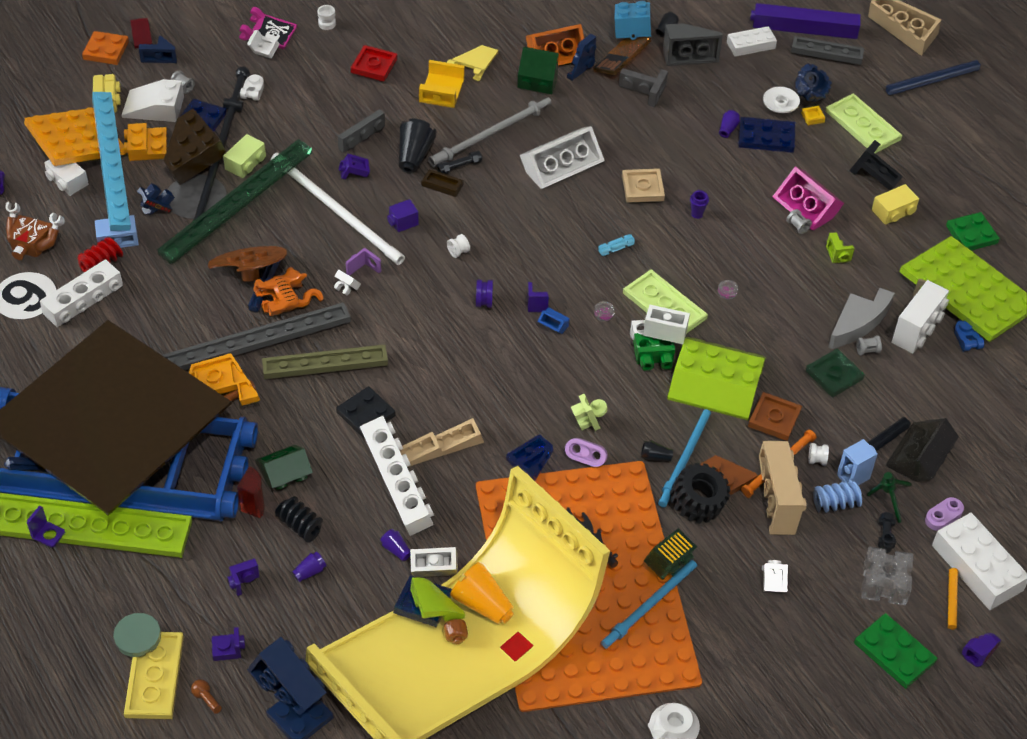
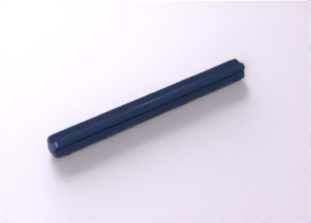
M978 60L959 64L886 86L885 91L888 95H893L977 71L980 69L981 64Z

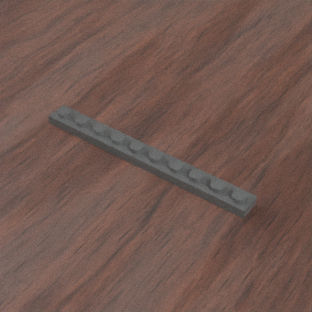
M343 302L163 354L162 356L183 370H188L191 364L230 353L236 356L351 322V316Z

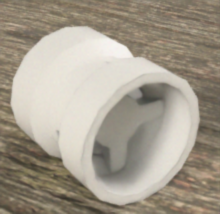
M330 5L320 6L317 11L319 27L324 30L333 29L336 26L334 7Z

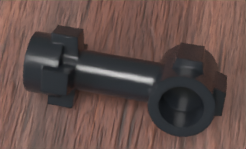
M884 512L878 519V524L882 525V537H879L878 546L881 552L889 553L896 545L895 536L891 533V526H895L896 519H894L892 513Z

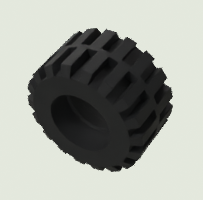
M695 463L694 466L690 464L681 471L672 486L670 495L672 496L671 502L675 504V510H679L682 517H688V520L691 522L696 520V523H702V521L707 523L711 519L714 520L720 514L729 500L730 486H727L729 482L723 478L724 474L716 471L717 468L714 466L711 468L705 463L703 466L700 463ZM693 488L701 490L707 498L698 495Z

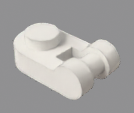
M256 74L247 77L243 88H241L240 98H252L254 101H259L264 89V79Z

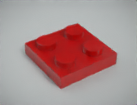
M364 45L350 67L351 73L385 81L398 59L397 53Z

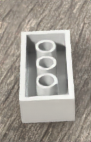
M972 512L937 531L932 546L951 568L958 570V576L989 610L1024 591L1027 585L1026 571Z

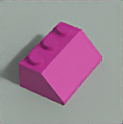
M796 166L772 196L790 212L794 209L800 210L806 219L812 221L810 229L813 231L833 219L844 205V202L807 172Z

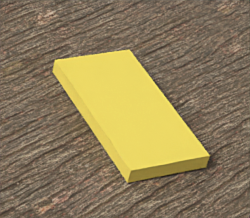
M161 632V639L156 649L152 652L150 650L144 656L132 658L124 709L125 718L173 719L184 640L183 632Z

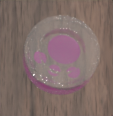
M724 280L719 283L718 294L720 297L733 299L737 296L738 285L734 281Z
M606 301L597 303L594 308L595 317L600 321L611 320L614 316V306Z

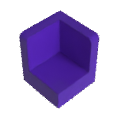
M528 282V312L545 311L549 303L548 292H533L532 282Z

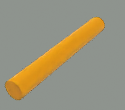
M956 568L949 569L948 629L951 630L957 628L958 570Z

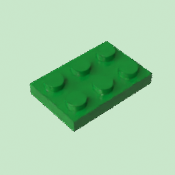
M886 613L855 638L854 641L857 647L905 689L931 668L938 659Z

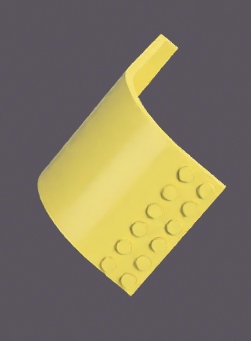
M516 466L510 471L503 510L491 535L478 553L458 574H455L438 587L465 612V618L462 620L466 622L468 637L461 644L456 645L446 640L443 626L447 621H444L443 616L422 618L420 609L416 607L413 600L321 649L315 643L308 646L305 661L316 676L373 739H426L521 684L543 668L565 647L579 630L596 602L602 586L610 550L579 523L573 515L566 511L558 501L554 500L543 487L539 486L519 466ZM477 562L485 565L514 607L512 610L513 616L505 624L503 622L500 624L495 623L450 596L451 590L458 580L461 582L465 577L466 571ZM519 632L534 646L517 661H514L500 646L515 633Z

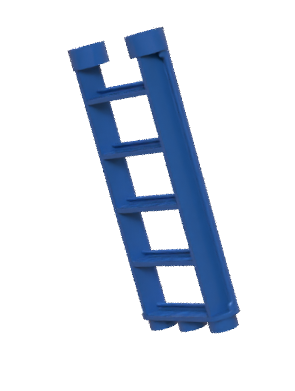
M0 387V409L19 394L16 393L15 389ZM242 416L239 420L217 417L200 432L232 437L215 495L175 490L188 447L187 444L173 457L164 488L141 486L119 507L188 515L194 518L223 521L224 517L235 518L239 506V493L233 492L232 489L234 482L244 483L246 481L249 459L242 456L244 447H255L258 436V423L249 422L247 417ZM16 450L14 457H26L18 450ZM0 468V493L92 504L51 474Z

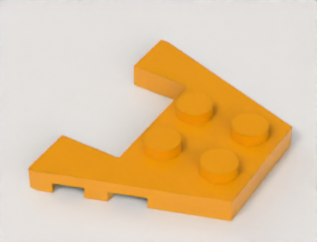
M231 353L191 364L189 374L216 392L222 394L238 389L239 400L242 406L260 401L258 393Z

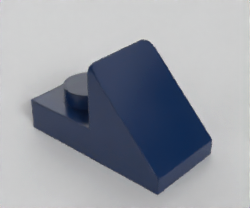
M159 36L158 44H139L141 63H177L175 47L162 36Z

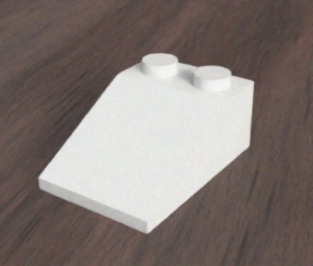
M163 79L131 89L122 112V118L176 122L184 99L182 81Z

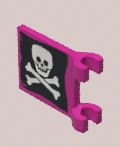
M253 7L250 11V14H252L250 21L255 22L256 25L253 30L247 25H242L239 38L249 40L253 32L258 30L262 36L277 40L279 42L278 48L285 49L297 28V24L266 15L259 8Z

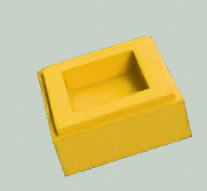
M819 106L802 108L801 114L807 125L825 123V116Z

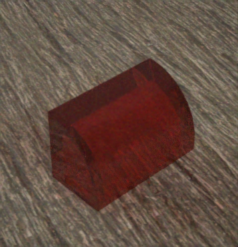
M249 466L237 486L241 512L261 519L265 511L261 476L254 468Z

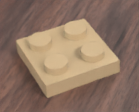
M660 169L622 170L626 203L664 201L665 194Z

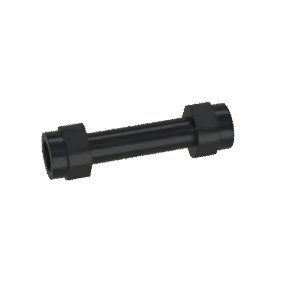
M473 151L468 154L469 156L451 162H440L437 164V170L440 173L447 174L450 173L451 169L469 163L477 164L482 161L481 153Z

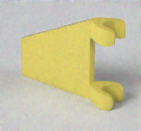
M481 45L453 59H449L447 63L464 65L474 69L473 73L475 75L473 79L480 81L484 71L498 54V50Z

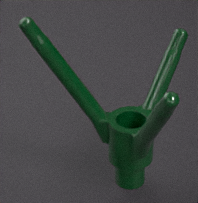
M886 472L882 481L871 489L867 496L873 495L880 489L889 493L897 522L901 523V515L894 491L896 490V484L911 486L912 483L895 479L891 472Z

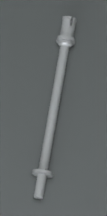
M547 97L538 103L530 101L528 103L529 107L452 148H442L440 152L428 157L430 165L435 168L440 162L451 161L453 155L531 114L539 116L540 109L550 105L551 99Z

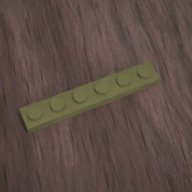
M384 344L262 358L264 379L387 366L388 358L386 345Z

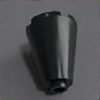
M412 118L409 119V122L404 120L400 125L399 166L406 173L417 171L437 135L436 129L434 128L433 130L428 122L421 119Z

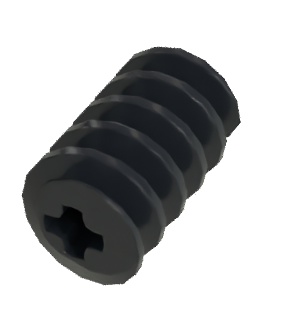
M296 496L282 501L275 509V516L279 517L282 522H285L301 538H304L305 542H312L320 533L323 519L321 517L316 518L317 514L315 512L310 513L311 509L304 507L305 505L302 501L298 502V497Z

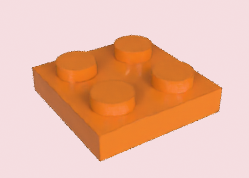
M94 31L82 53L83 60L118 65L129 43L128 36Z

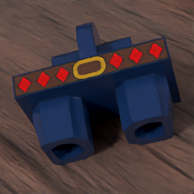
M153 183L147 189L140 187L137 190V193L143 197L140 205L144 214L152 215L158 209L166 213H170L173 210L170 203L175 197L171 191L165 189L161 193L160 188Z

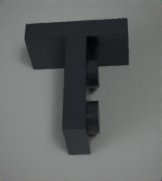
M874 140L849 171L856 175L863 168L887 189L892 190L903 176L874 153L881 145Z

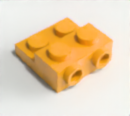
M147 123L128 124V129H124V139L127 140V142H124V153H128L129 161L164 159L167 151L166 127L147 128Z

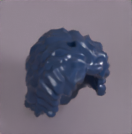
M808 63L798 72L795 88L799 96L806 98L807 101L816 102L826 98V94L831 89L830 85L832 82L829 80L826 72L818 70V66Z

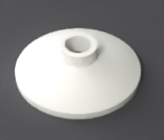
M773 87L765 92L763 101L766 107L774 112L790 113L798 108L800 98L795 91L789 88Z

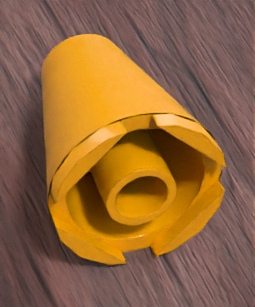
M477 562L466 571L465 577L461 582L458 580L451 590L450 596L495 623L500 624L503 622L505 624L513 616L512 610L514 607L485 565Z

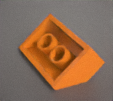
M581 24L525 36L528 48L559 53L558 66L572 63L578 44L584 39Z

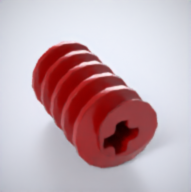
M106 237L104 241H100L97 245H93L91 249L80 253L77 257L78 263L83 273H85L105 259L110 264L109 258L114 262L117 261L116 254L119 257H123V251L117 242L110 237Z

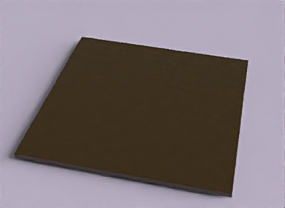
M107 320L0 409V438L109 516L232 403L220 393Z

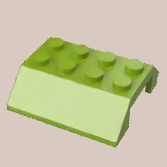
M686 337L674 369L667 400L748 420L766 357Z

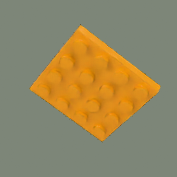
M89 107L81 110H69L67 112L35 115L25 118V126L54 166L100 159L93 108ZM118 138L120 155H126L124 153V145Z

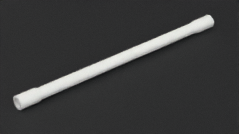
M273 154L271 162L322 201L384 252L395 264L400 265L403 263L405 256L385 242L291 165L281 154Z

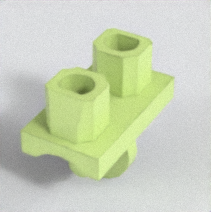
M585 394L580 395L581 402L571 406V409L581 430L593 426L595 431L601 429L596 417L606 414L608 409L606 402L597 399L589 405Z

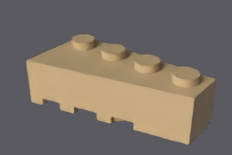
M872 0L868 15L869 18L921 56L938 35L942 20L900 0Z
M763 441L759 453L762 480H765L764 497L768 498L767 518H772L769 533L795 535L802 512L806 510V499L802 497V483L798 481V468L794 466V452L790 450L788 441Z

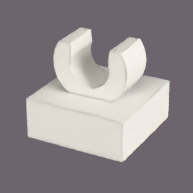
M340 270L335 274V277L340 281L336 282L334 288L339 291L342 286H345L342 293L346 296L350 294L351 287L358 290L361 285L357 280Z

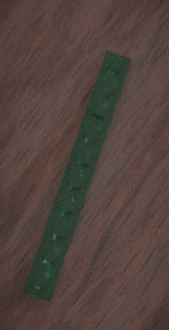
M296 140L157 249L158 255L170 264H173L311 155L312 148L301 140Z

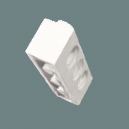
M105 259L41 299L40 305L43 315L56 327L61 326L122 287L121 274Z

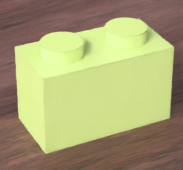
M246 134L223 155L225 170L244 178L258 163L265 159V143Z

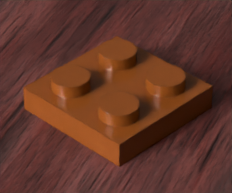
M763 392L749 420L748 427L788 441L802 406Z

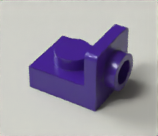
M347 154L345 159L341 160L339 164L341 179H346L349 173L367 177L370 173L368 159Z
M256 559L230 566V576L227 577L230 589H235L237 596L242 595L241 583H249L259 578Z
M234 627V634L212 636L213 661L242 658L241 649H245V637L240 635L239 627Z

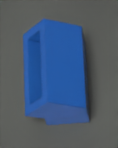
M549 307L542 311L537 321L561 334L569 327V318Z

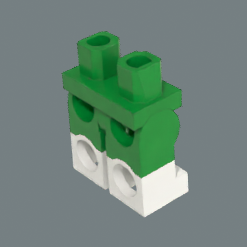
M645 320L631 321L630 336L633 340L637 364H641L643 371L653 369L654 363H661V368L671 369L675 355L674 342L643 336L644 330H637L636 328L644 326Z

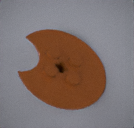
M277 246L239 249L213 258L209 261L208 268L237 266L239 267L237 272L241 271L243 281H254L260 278L259 268L284 259L287 256V250Z

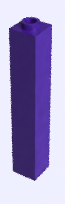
M756 3L755 10H751L750 20L753 21V28L769 26L771 30L850 39H858L861 14Z

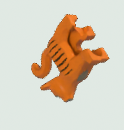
M289 267L284 275L274 276L268 281L263 282L261 279H257L253 288L257 297L272 295L274 301L265 300L262 301L261 305L264 313H269L270 316L305 307L310 303L312 296H316L321 302L324 296L318 289H308L304 293L303 299H299L292 288L302 287V280L307 277V274H301L292 267Z

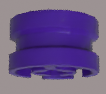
M477 280L476 307L486 306L487 308H492L493 280H488L487 282Z

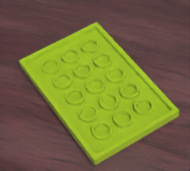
M952 236L902 265L899 272L914 284H917L919 279L929 280L949 290L947 296L949 302L946 308L962 321L965 320L969 323L972 329L989 342L1027 318V292Z

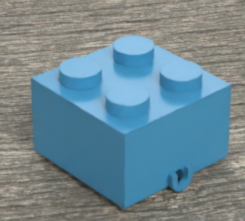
M620 2L615 4L616 38L635 40L637 37H651L650 2Z

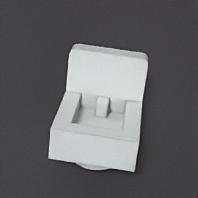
M255 30L249 38L247 45L255 54L272 59L279 46V42L262 36L258 30Z

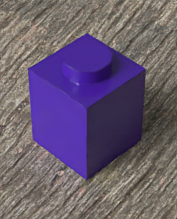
M410 199L389 206L388 222L390 226H394L397 232L419 225L418 210Z

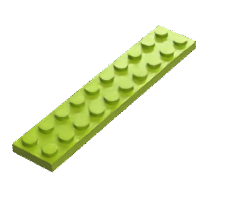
M0 493V536L32 539L27 520L38 506H42L47 521L65 530V534L58 543L182 558L192 524V516L117 507L108 516L99 508L89 503ZM49 530L45 532L44 538L53 539L57 533L54 530Z

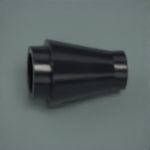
M673 12L665 13L655 30L656 34L664 37L666 25L678 24V16Z
M652 440L644 441L641 457L647 461L671 462L674 450Z

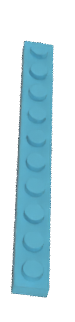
M92 92L110 231H130L131 224L112 93Z

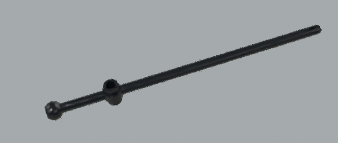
M245 66L239 67L236 70V77L238 79L232 97L230 99L224 98L223 109H228L219 136L223 146L225 145L234 113L236 111L242 112L243 101L239 100L240 91L244 80L250 76V71ZM220 160L210 166L192 223L193 230H198Z

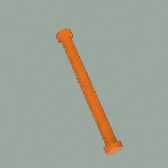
M808 429L804 432V436L790 447V450H793L794 455L797 454L809 442L816 440V434ZM760 474L750 484L744 485L741 488L742 493L750 498L765 480H762V475Z

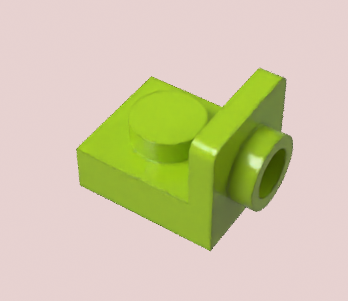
M837 232L829 233L826 248L832 263L851 261L855 250L854 246H844Z

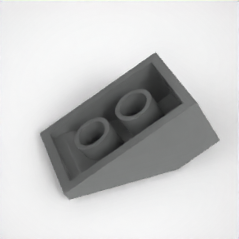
M684 23L666 25L663 45L666 66L719 62L723 34Z

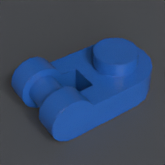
M965 320L956 323L954 333L962 351H970L971 348H984L983 338L972 329L969 323Z

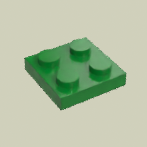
M982 212L947 220L946 227L952 236L971 251L998 244L1000 240Z

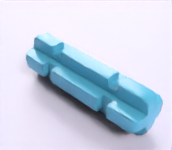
M632 234L623 236L624 238L620 237L607 242L608 244H601L598 246V251L601 256L610 254L609 252L613 253L626 248L625 246L629 247L634 245V237Z

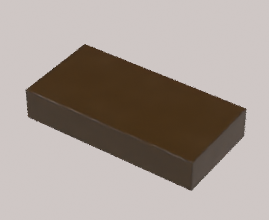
M430 169L421 181V186L453 197L458 195L464 185V180Z

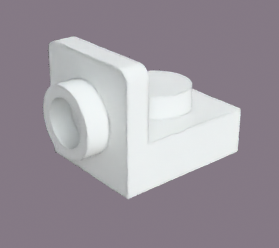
M768 560V564L762 566V571H764L763 592H787L788 565H782L779 560Z

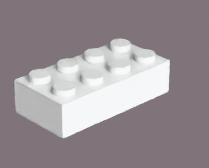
M769 26L731 33L727 36V44L734 57L772 50L776 48L777 43Z

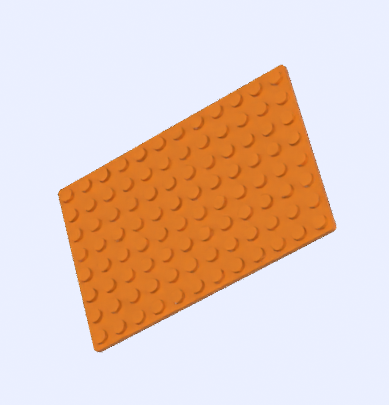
M634 461L529 475L554 500L558 501L565 510L569 507L578 520L584 522L582 512L588 516L594 533L596 534L597 530L600 529L604 545L612 552V555L614 553L618 554V557L615 558L618 561V565L611 568L607 563L596 602L572 639L543 668L515 687L519 710L527 712L700 687L702 685V678L677 585L632 625L622 639H617L607 649L601 645V641L612 632L611 629L617 623H622L674 576L670 560L658 550L660 548L669 557V554L661 547L663 545L667 549L664 544L665 539L644 462ZM509 477L476 482V492L486 541L494 530L503 510Z

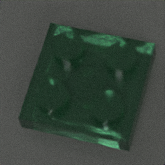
M838 348L807 365L805 370L832 398L862 381L865 375Z

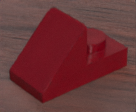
M148 18L130 20L135 49L139 48V44H152Z

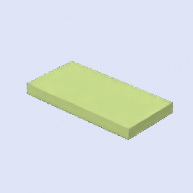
M854 93L826 107L825 112L866 148L874 140L881 145L874 153L887 148L902 138V134Z
M652 269L623 288V294L646 313L648 312L649 305L690 313L687 333L704 322L708 317L706 312Z

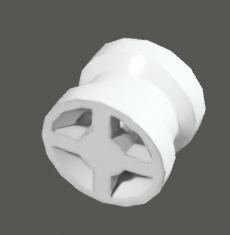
M463 234L458 235L456 239L447 240V248L454 258L459 257L461 253L470 251V244Z
M811 443L808 463H820L822 466H826L829 445L817 446L815 443Z

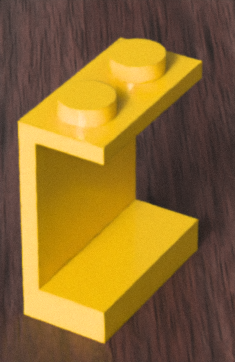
M429 60V74L425 84H420L419 102L455 108L464 82L465 66Z

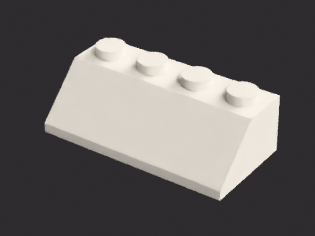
M592 126L578 129L520 155L526 173L540 189L605 161Z

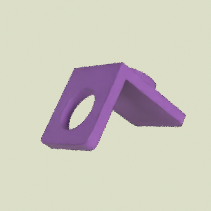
M363 248L346 261V274L350 276L365 264L377 273H380L381 259L366 248ZM370 258L375 261L376 265L371 262Z

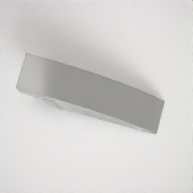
M879 288L874 301L850 293L833 330L828 348L834 349L856 341L858 337H863L871 332L887 315L895 293Z

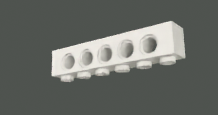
M381 416L360 426L409 535H414L433 526L431 517L434 516V513L429 503L425 505L423 502L426 496L422 488H417L415 485L419 481L414 471L409 472L407 468L411 464L406 454L401 455L400 453L403 447L399 439H394L392 436L396 432L391 421L386 423L384 417Z

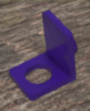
M38 506L27 520L31 538L51 548L55 547L65 534L63 528L47 521L42 506ZM54 530L57 534L53 539H45V532Z

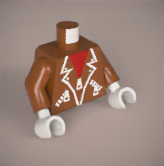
M10 202L6 203V210L10 212L6 224L7 241L11 245L13 250L12 256L15 259L22 260L25 255L38 257L43 251L54 246L59 233L58 226H62L65 223L61 215L58 217L56 213H52L49 217L51 223L22 215L16 217V214L20 212L19 204L15 203V208L11 210L12 204Z

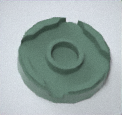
M134 613L125 616L118 622L114 629L113 637L116 646L122 654L130 657H141L150 650L152 652L156 649L161 639V630L158 621L152 616L145 613Z

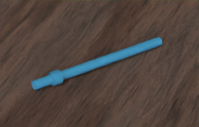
M703 410L670 480L665 483L662 489L663 494L658 502L659 506H667L671 497L670 491L681 471L686 467L711 415L709 410Z
M694 560L689 561L622 623H617L611 629L612 632L601 641V645L607 649L617 639H622L632 625L697 567V563Z

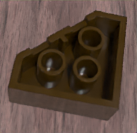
M191 109L177 118L164 162L170 174L181 185L223 158L226 151L221 140L194 109Z

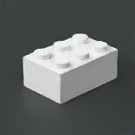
M927 280L899 316L891 343L912 354L918 347L922 348L926 341V336H930L933 333L936 322L940 323L945 315L942 311L948 305L949 300L947 296L949 290Z

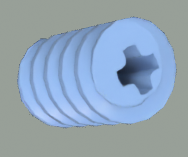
M850 480L848 483H833L831 486L826 484L823 488L816 486L813 491V500L818 513L821 507L827 513L829 512V506H831L833 511H837V504H839L842 510L846 508V503L849 508H853L854 501L858 507H861L862 493L858 484Z

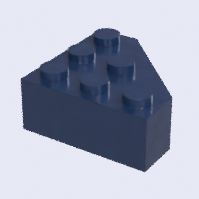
M280 637L259 653L247 670L265 691L273 690L276 692L274 693L276 699L285 705L293 704V710L301 715L327 692L324 690L323 682L318 677L314 678L310 673V667L307 662L302 658L299 659L294 653L293 645L288 640Z

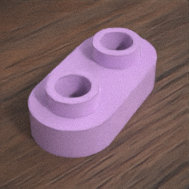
M573 438L565 446V452L569 458L593 467L603 465L608 458L607 451L603 446L581 438ZM575 445H579V446H580V448H581L580 452H576V451H575V449H574V446H575ZM595 452L600 453V459L594 457Z
M946 498L927 512L925 523L930 529L938 531L958 520L962 516L964 505L957 498Z

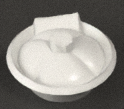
M667 703L659 706L652 713L648 723L653 739H696L700 730L696 714L689 707L679 703Z

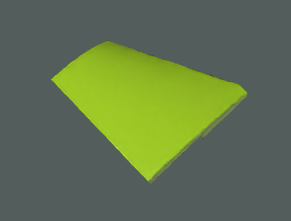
M412 577L410 590L416 607L420 609L422 618L443 616L444 621L465 618V612L434 583L425 578Z

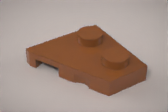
M717 455L700 464L702 466L704 463L708 464L711 468L714 466L717 468V472L724 474L723 478L729 482L727 486H730V495L741 490L744 485L750 484L758 477L755 472Z

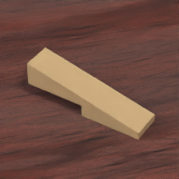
M472 418L436 436L431 432L402 446L403 449L400 450L401 455L406 454L411 464L410 466L484 443V440Z

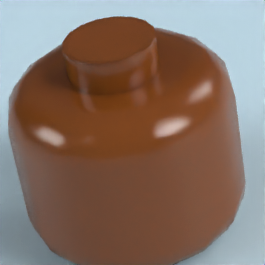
M462 619L449 620L443 626L445 638L450 643L461 644L468 637L467 625Z

